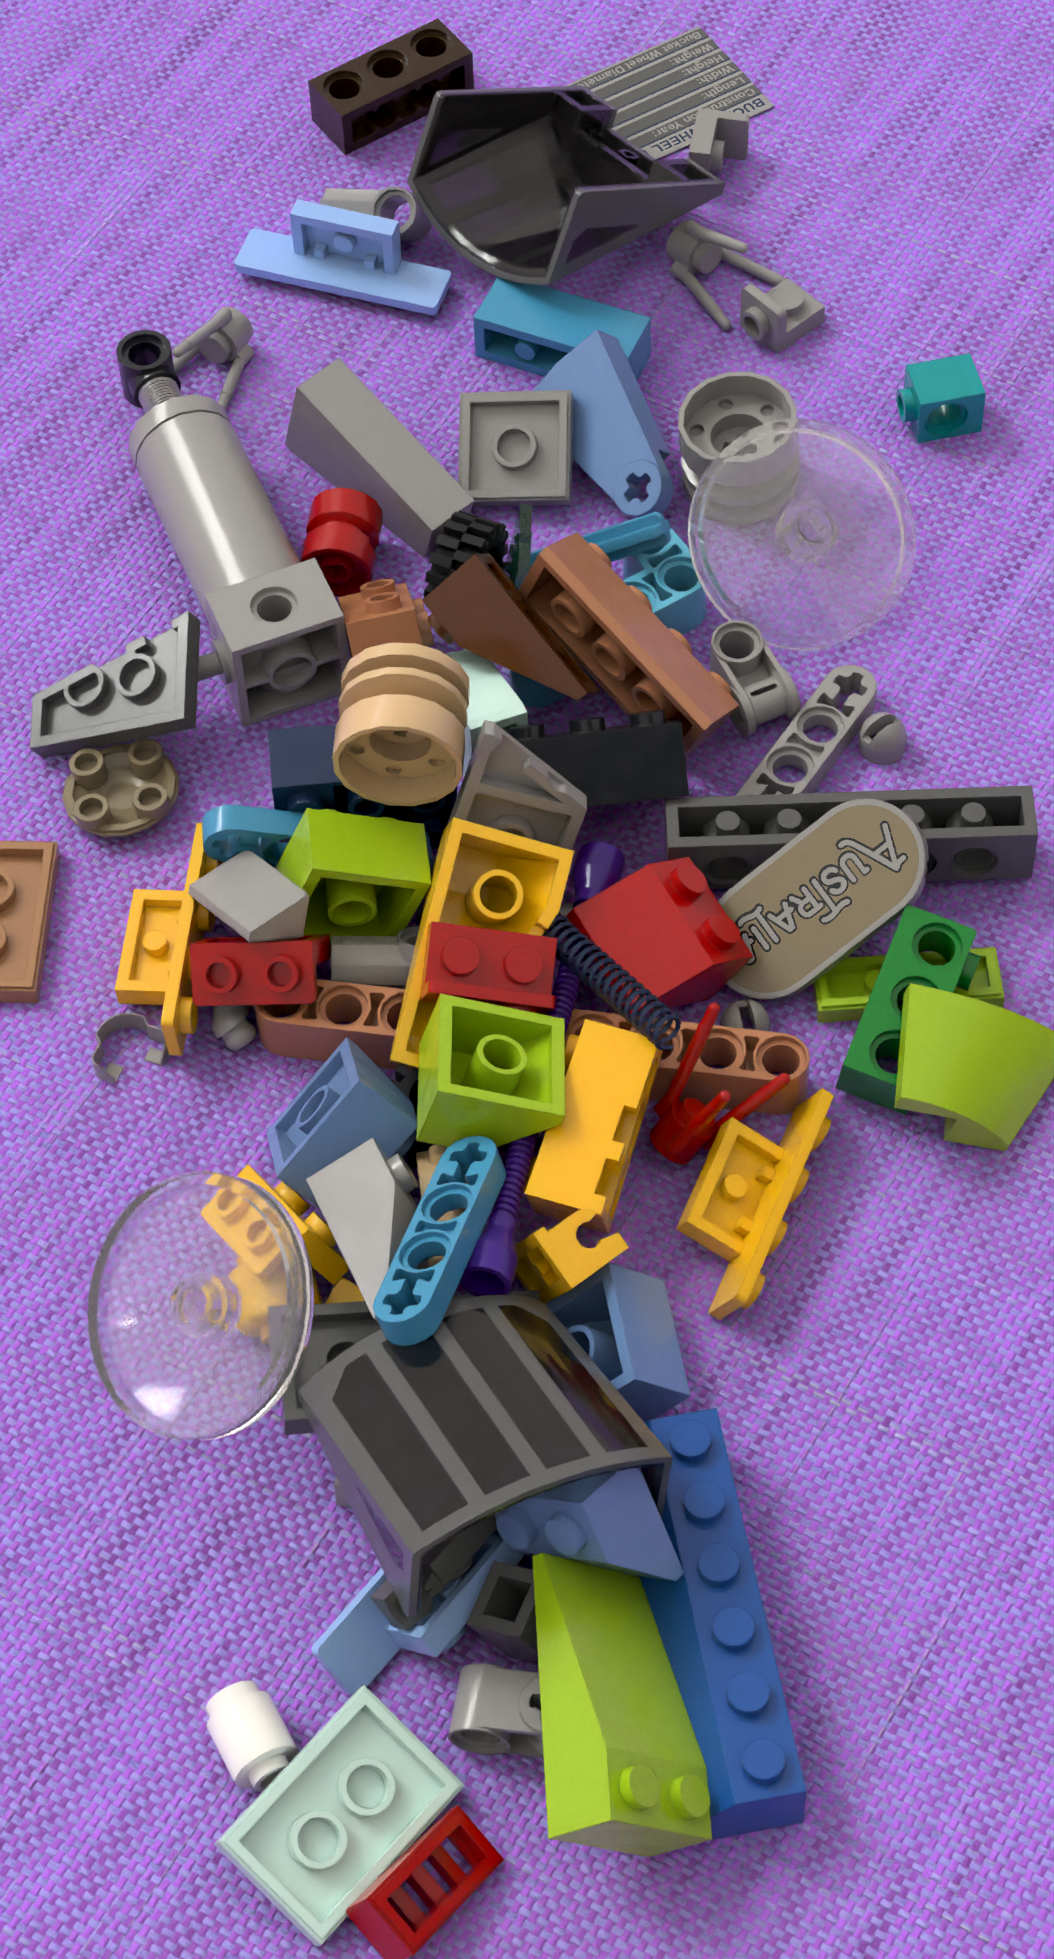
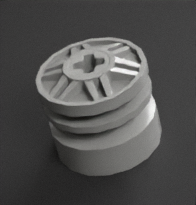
M725 372L705 379L688 392L679 408L678 431L680 452L682 454L683 489L691 505L707 518L725 524H753L775 516L790 504L799 487L797 407L788 390L774 379L754 372Z

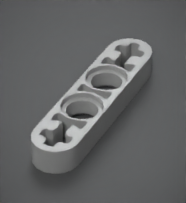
M842 665L828 673L736 796L814 793L858 734L863 722L874 711L877 685L872 673L856 665ZM852 690L860 693V695L851 694L844 702L842 712L838 710L840 694L848 695ZM822 725L832 729L836 736L826 742H815L806 737L804 732L810 727ZM785 765H793L802 769L806 776L800 781L788 783L778 779L774 775V771Z

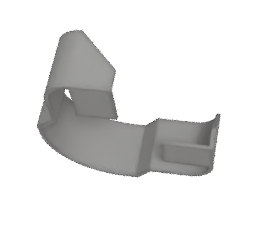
M136 1013L117 1014L108 1018L98 1028L95 1034L97 1047L92 1054V1062L95 1074L99 1079L115 1084L124 1068L110 1062L106 1070L99 1065L104 1056L102 1043L110 1034L123 1028L145 1030L149 1039L163 1043V1051L151 1047L144 1060L160 1066L164 1065L169 1053L162 1029L148 1025L143 1015Z

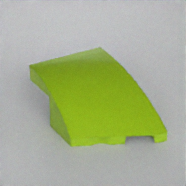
M910 983L903 996L894 1108L945 1117V1141L1006 1151L1054 1079V1030L1020 1014L975 998Z

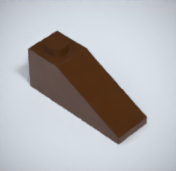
M474 554L422 600L432 612L428 616L430 625L448 644H452L455 641L459 647L578 701L592 699L600 692V689L490 554Z

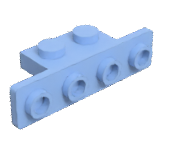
M297 199L290 213L292 236L256 228L251 229L235 259L236 272L428 315L437 314L452 282L449 270L402 260L399 221Z
M471 1465L468 1468L470 1474L472 1475L480 1465ZM453 1486L419 1524L420 1528L456 1492ZM499 1532L493 1533L474 1554V1561L470 1568L463 1575L443 1586L442 1592L433 1596L432 1611L409 1630L393 1627L370 1598L387 1579L381 1567L313 1644L311 1652L348 1695H353L363 1685L368 1687L400 1648L438 1657L442 1651L452 1647L463 1636L466 1629L465 1624L470 1617L494 1560L516 1566L524 1554L510 1551Z

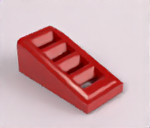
M456 1805L366 1888L346 1909V1913L384 1959H407L413 1956L504 1859L459 1805ZM446 1838L472 1867L468 1872L464 1873L441 1846V1843ZM426 1859L450 1887L447 1892L440 1887L422 1865ZM404 1881L410 1885L429 1908L425 1913L422 1912L401 1887Z

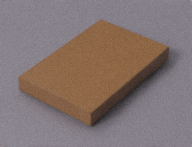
M0 841V1002L39 1003L60 860L58 842Z

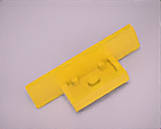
M196 823L184 891L134 889L115 985V993L119 1004L163 1005L161 1028L168 1053L172 1056L183 1055L186 1034H195L198 1024V1006L194 1005L192 1001L190 943L202 940L205 931L212 932L216 916L188 894L189 885L224 863L212 859L203 850L202 823Z
M823 1088L795 1108L779 1146L733 1117L720 1126L676 1227V1230L729 1261L708 1311V1314L718 1320L723 1319L740 1307L743 1309L749 1308L763 1288L765 1275L761 1274L760 1270L765 1258L775 1251L786 1233L788 1224L782 1220L788 1204L792 1203L805 1187L810 1173L809 1170L804 1168L810 1152L814 1151L821 1144L831 1125V1120L826 1117L834 1095Z

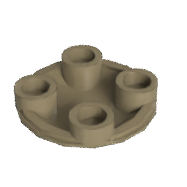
M141 738L132 744H114L100 750L85 748L76 752L69 760L71 773L65 780L62 800L68 817L83 831L102 837H126L149 829L167 816L178 798L180 779L173 762L164 755L161 744L151 738Z

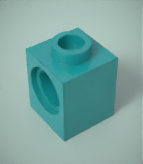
M970 353L906 365L904 389L897 390L896 402L901 421L903 423L910 422L917 443L982 431L986 392Z

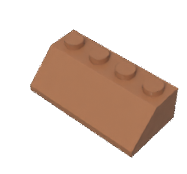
M576 532L547 546L538 554L519 591L574 659L628 716L630 713L665 710L666 720L675 719L680 721L682 724L685 758L729 719L739 704L733 698V693L728 683L719 674L713 671L708 672L692 655V648L686 638L677 630L668 629L652 612L651 603L644 593L635 586H628L613 571L609 557L598 545L591 542L587 543Z

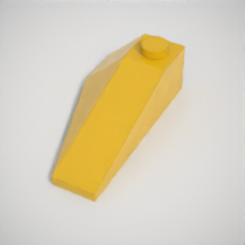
M455 817L452 818L443 830L431 875L432 884L426 895L389 1062L419 1069V1043L436 1005V1002L420 1000L428 925L434 921L543 936L560 910L574 851Z

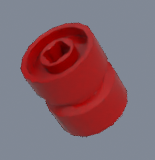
M333 488L324 490L315 496L311 503L306 527L307 536L303 542L300 562L315 558L334 596L341 597L360 593V586L371 582L373 579L377 557L375 549L379 544L383 523L382 509L377 501L366 493L352 488Z

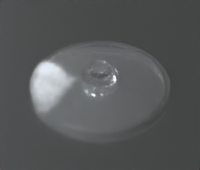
M795 418L772 421L757 426L735 439L715 457L700 478L693 495L688 518V542L693 567L700 584L713 605L728 621L740 620L755 625L769 645L789 650L808 651L830 648L846 643L866 632L889 613L903 593L912 571L916 550V529L911 503L901 480L888 461L872 445L840 426L815 419Z
M191 1171L176 1174L152 1185L127 1206L112 1226L101 1247L91 1278L87 1311L90 1348L96 1369L108 1394L125 1415L136 1424L164 1437L184 1440H213L236 1434L248 1428L273 1408L293 1381L307 1349L314 1315V1281L311 1262L300 1230L285 1207L271 1193L247 1179L216 1172Z

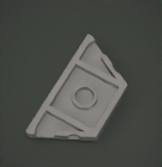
M484 720L448 824L455 817L572 850L587 812V796L496 723ZM434 860L432 869H431V871H430V875H432L433 868H434V864H435V860ZM427 893L418 906L417 922H421Z

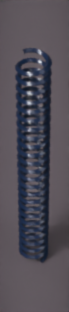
M558 912L551 923L556 922L555 927L548 933H546V930L543 936L554 938L556 932L563 928L559 936L556 937L555 957L557 960L570 969L577 978L597 993L600 998L604 999L612 1009L625 1018L628 1023L632 1024L643 1036L647 1037L648 1041L653 1043L656 1048L663 1051L674 1049L672 1044L663 1045V1043L668 1042L677 1035L681 1027L680 1016L674 1014L672 1009L666 1008L665 1003L659 1001L657 996L652 995L650 990L645 989L643 984L637 982L635 977L630 976L628 971L623 970L620 964H616V961L613 958H609V955L603 952L602 948L596 946L595 942L589 940L587 935L582 934L580 929L575 928L573 923L568 922V919ZM570 933L569 938L560 945L562 939ZM577 939L575 945L567 951L569 945ZM584 945L582 951L574 956L577 949ZM588 952H590V954H589V956L587 957V959H586L585 961L581 962V960H582V958L584 957V955H586ZM597 958L596 962L588 968L589 964ZM602 964H604L603 968L597 974H595L597 969ZM609 970H611L610 974L604 980H602L604 975ZM618 976L616 982L609 987L611 981ZM625 982L623 988L616 993L619 986ZM632 989L631 993L623 999L625 994ZM639 995L638 999L630 1005L633 999ZM645 1001H647L646 1004L644 1005V1007L637 1012V1010L639 1009V1007H640ZM653 1008L652 1012L645 1017L648 1011ZM659 1014H661L660 1017H659V1019H658L655 1023L652 1024V1022L654 1021V1019H655ZM668 1020L667 1024L661 1030H659L661 1026ZM674 1020L676 1027L673 1032L665 1038L658 1039V1036L670 1028Z

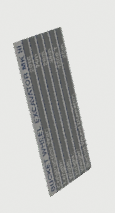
M700 27L691 29L565 85L584 86L617 108L618 111L611 129L656 160L691 144L698 108L743 113L752 117L774 106ZM493 128L466 129L454 134L452 138L460 145ZM557 128L477 167L498 191H502L586 155V152L581 143ZM594 170L511 206L522 219H527L573 198L574 193L579 189L595 188L607 182L597 170Z

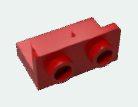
M432 921L428 925L420 1000L437 1002L441 993L548 1015L555 1009L556 996L551 995L557 938Z
M330 934L303 935V937L298 939L251 943L242 936L208 937L190 943L192 1001L194 1005L311 1004L315 1002L318 997L316 965L331 959Z

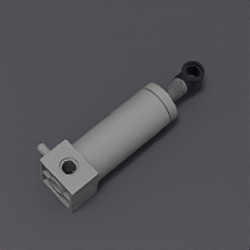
M140 330L126 335L118 343L116 349L125 399L130 404L145 411V414L137 421L129 435L128 452L209 622L212 653L199 657L198 682L219 675L243 727L341 695V677L349 662L344 615L316 559L299 561L224 407L210 397L194 394L182 396L180 392L181 383L174 369L170 341L166 336L152 330Z

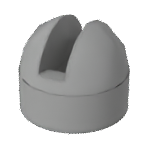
M879 712L870 715L863 722L859 731L858 748L861 755L867 761L874 764L886 765L896 762L905 752L907 737L905 727L891 713ZM875 733H877L876 736H875V737L873 738V740H872L870 736H872V735H874Z
M752 999L730 1003L721 1016L720 1026L743 1028L741 1018H750L753 1030L770 1031L768 1013L762 1004Z

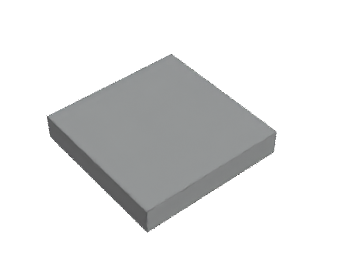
M571 390L460 393L458 483L474 499L472 507L572 505L574 395Z

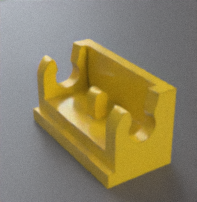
M581 1209L565 1218L553 1228L546 1230L543 1226L515 1244L518 1256V1266L515 1275L526 1291L539 1290L540 1301L546 1304L573 1289L629 1247L619 1232L599 1240L594 1248H585L580 1245L576 1238L578 1227L581 1224L588 1223L596 1214L594 1209Z

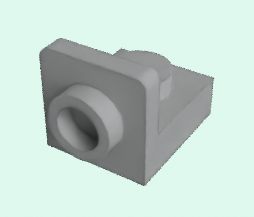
M698 108L689 149V158L710 173L722 172L724 158L745 160L748 153L750 116L743 113Z
M788 278L766 293L762 292L752 283L741 289L740 326L744 328L745 332L752 339L760 340L777 354L824 322L825 306Z

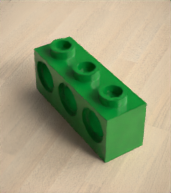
M909 904L905 906L843 1062L836 1089L903 1115L907 1114L908 1110L894 1108L897 1074L884 1071L876 1060L883 1057L898 1060L902 1013L898 1006L903 1004V996L910 983L954 993L956 987L968 991L981 956L970 952L977 930ZM923 951L937 952L944 957L947 964L931 965L924 961L919 953Z

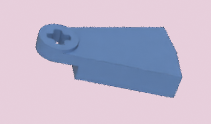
M596 329L559 360L533 391L571 390L574 395L573 460L616 502L618 508L625 514L636 518L653 512H660L662 514L668 508L673 496V481L664 463L670 452L618 338ZM643 480L649 481L646 486L649 496L645 501L637 498L641 493L638 485Z

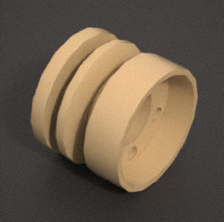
M390 642L369 647L349 660L341 677V695L338 703L340 718L336 724L332 755L334 773L346 788L364 799L394 806H417L435 802L455 790L463 777L465 754L464 729L467 726V708L470 699L469 677L461 665L440 650L416 643Z

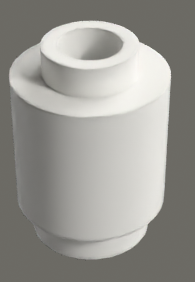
M247 1680L225 1687L208 1701L206 1705V1712L209 1716L207 1729L236 1786L239 1788H254L257 1792H263L299 1753L270 1694L266 1691H259L255 1682Z

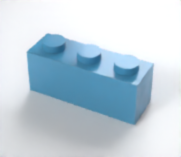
M497 277L473 317L476 356L541 376H546L559 360L596 329L618 338L636 380H638L651 357V317L542 285L518 283Z

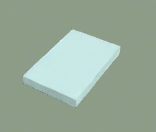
M363 1685L344 1703L214 1845L317 1947L322 1945L348 1916L346 1909L407 1851L465 1785Z

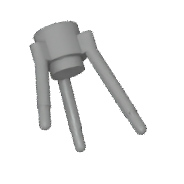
M692 219L683 221L675 227L667 240L666 254L675 261L670 268V273L687 285L723 330H729L732 326L730 320L693 275L694 273H710L722 259L774 286L786 278L733 252L746 253L748 251L746 243L704 228Z
M224 306L206 324L184 339L172 351L175 357L173 363L176 373L200 352L213 363L220 364L225 361H233L218 403L224 407L225 411L233 396L244 366L254 355L253 349L247 345L253 336L251 322L239 310Z

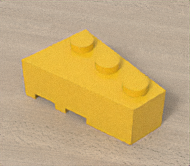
M588 1019L584 1021L580 1036L570 1034L565 1046V1072H567L565 1076V1118L561 1125L543 1131L546 1133L538 1156H534L531 1161L528 1178L524 1186V1193L536 1214L563 1221L578 1210L594 1209L596 1212L594 1217L588 1223L581 1224L580 1226L607 1234L610 1233L663 1050L656 1048L653 1043L648 1041L647 1037Z

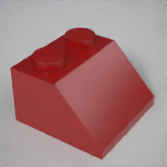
M690 857L650 863L574 907L566 915L575 928L580 929L582 934L587 935L589 940H592L596 946L602 948V951L606 952L609 958H613L616 964H620L623 970L628 971L630 976L635 977L637 982L644 985L645 989L650 990L652 995L657 996L659 1001L665 1003L666 1008L711 999L753 957V954L740 936L737 925L727 916L710 890L706 877L694 865ZM611 970L604 975L605 978L610 974ZM618 976L611 981L610 986L616 982ZM625 982L619 986L616 993L623 988ZM632 989L625 994L623 999L631 993ZM639 995L633 999L630 1005L638 999ZM645 1001V1002L639 1007V1009L637 1010V1012L644 1007V1005L646 1004L647 1001Z

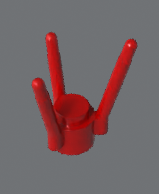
M715 1002L708 1006L667 1092L654 1106V1111L660 1119L650 1130L651 1142L664 1157L679 1165L690 1163L702 1148L710 1150L722 1124L732 1117L740 1122L771 1099L778 1091L788 1085L791 1080L787 1073L778 1075L716 1122L715 1116L731 1099L729 1091H720L707 1105L694 1098H686L683 1102L679 1100L719 1015L720 1005Z

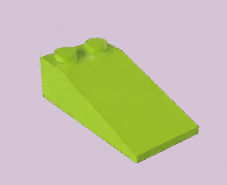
M546 1553L532 1556L548 1839L645 1857H652L712 1840L707 1767L640 1577Z

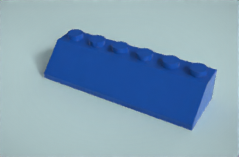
M717 1408L650 1419L645 1424L673 1457L662 1521L684 1574L677 1581L640 1577L707 1767L712 1840L801 1824L804 1821L807 1791ZM630 1432V1435L632 1436V1438H633L634 1442L636 1443L637 1447H638V1448L642 1447V1445L638 1442V1440H637V1439L634 1437V1435ZM609 1446L604 1449L606 1452H611ZM647 1464L649 1469L652 1470L653 1464Z

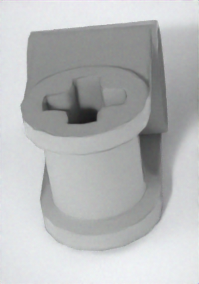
M733 620L724 622L715 629L711 638L709 671L719 674L728 683L732 690L733 698L739 704L730 716L738 732L745 737L755 733L756 726L783 715L788 719L794 718L801 710V702L796 686L786 669L781 667L755 625L746 621Z
M474 1663L462 1667L448 1735L449 1741L463 1750L478 1754L496 1755L505 1753L544 1758L539 1672L511 1670L487 1663Z

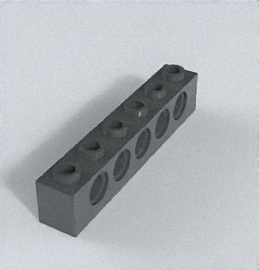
M1031 785L665 798L666 861L690 857L694 865L706 877L710 889L732 888L829 810L844 802L865 798L890 803L907 813L918 824L928 844L929 862L927 861L926 881L1032 878L1038 840L1033 789Z

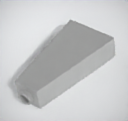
M340 358L296 388L285 445L292 453L336 488H352L366 493L376 500L383 513L382 525L422 557H427L437 549L435 543L439 534H444L443 526L447 519L451 520V516L455 511L471 512L474 499Z

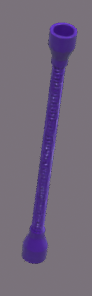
M596 841L588 842L580 848L572 872V882L575 891L573 908L622 879L625 857L615 846ZM577 939L569 945L567 951L575 945ZM584 945L577 949L574 956L582 951ZM588 953L584 955L581 962L587 959ZM560 962L551 994L556 996L555 1009L548 1016L564 1019L566 1035L581 980ZM539 1133L518 1139L509 1144L504 1163L506 1170L505 1181L460 1280L462 1287L474 1296L508 1295L511 1291L518 1266V1256L514 1240L517 1231L515 1219L519 1211L522 1193L528 1178L529 1167L531 1166Z

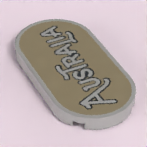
M864 798L847 801L829 810L734 885L718 902L727 916L737 925L740 936L753 954V957L726 984L742 995L757 999H786L795 996L811 986L902 915L906 905H913L922 893L926 881L927 861L929 862L928 844L918 824L901 809L881 800Z

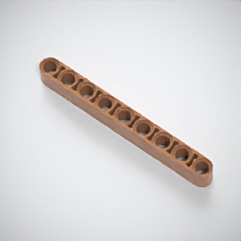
M317 979L318 997L311 1004L254 1005L259 1039L264 1048L279 1056L327 1061L347 1037L379 1068L395 1070L400 1064L389 1062L405 989ZM573 1009L567 1034L565 1035V1046L570 1034L580 1036L585 1019L641 1033L619 1014ZM283 1014H291L288 1017L278 1018V1016ZM668 1020L661 1026L659 1030H661L667 1024ZM674 1020L670 1028L658 1036V1039L665 1038L673 1032L676 1027ZM346 1021H351V1022H353V1023L348 1024V1025H339V1023H341V1022H346ZM681 1021V1027L677 1035L668 1042L663 1043V1045L672 1044L674 1049L663 1051L661 1058L664 1060L659 1063L649 1100L660 1101L667 1092L699 1023ZM713 1025V1029L679 1100L683 1102L686 1098H694L707 1105L720 1091L727 1090L731 1094V1099L723 1109H734L761 1087L777 1077L771 1073L784 1072L790 1074L791 1080L789 1084L753 1112L774 1115L789 1114L794 1112L795 1108L804 1102L807 1097L810 1065L809 1050L804 1042L789 1034ZM710 1065H723V1066H726V1068H723V1069H714V1068H710V1067H708V1066H710Z

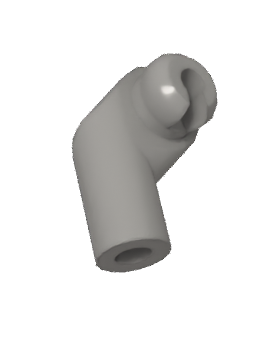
M254 1005L213 1006L212 1032L216 1038L222 1037L228 1049L237 1051L255 1038L256 1028L246 1019L249 1009Z

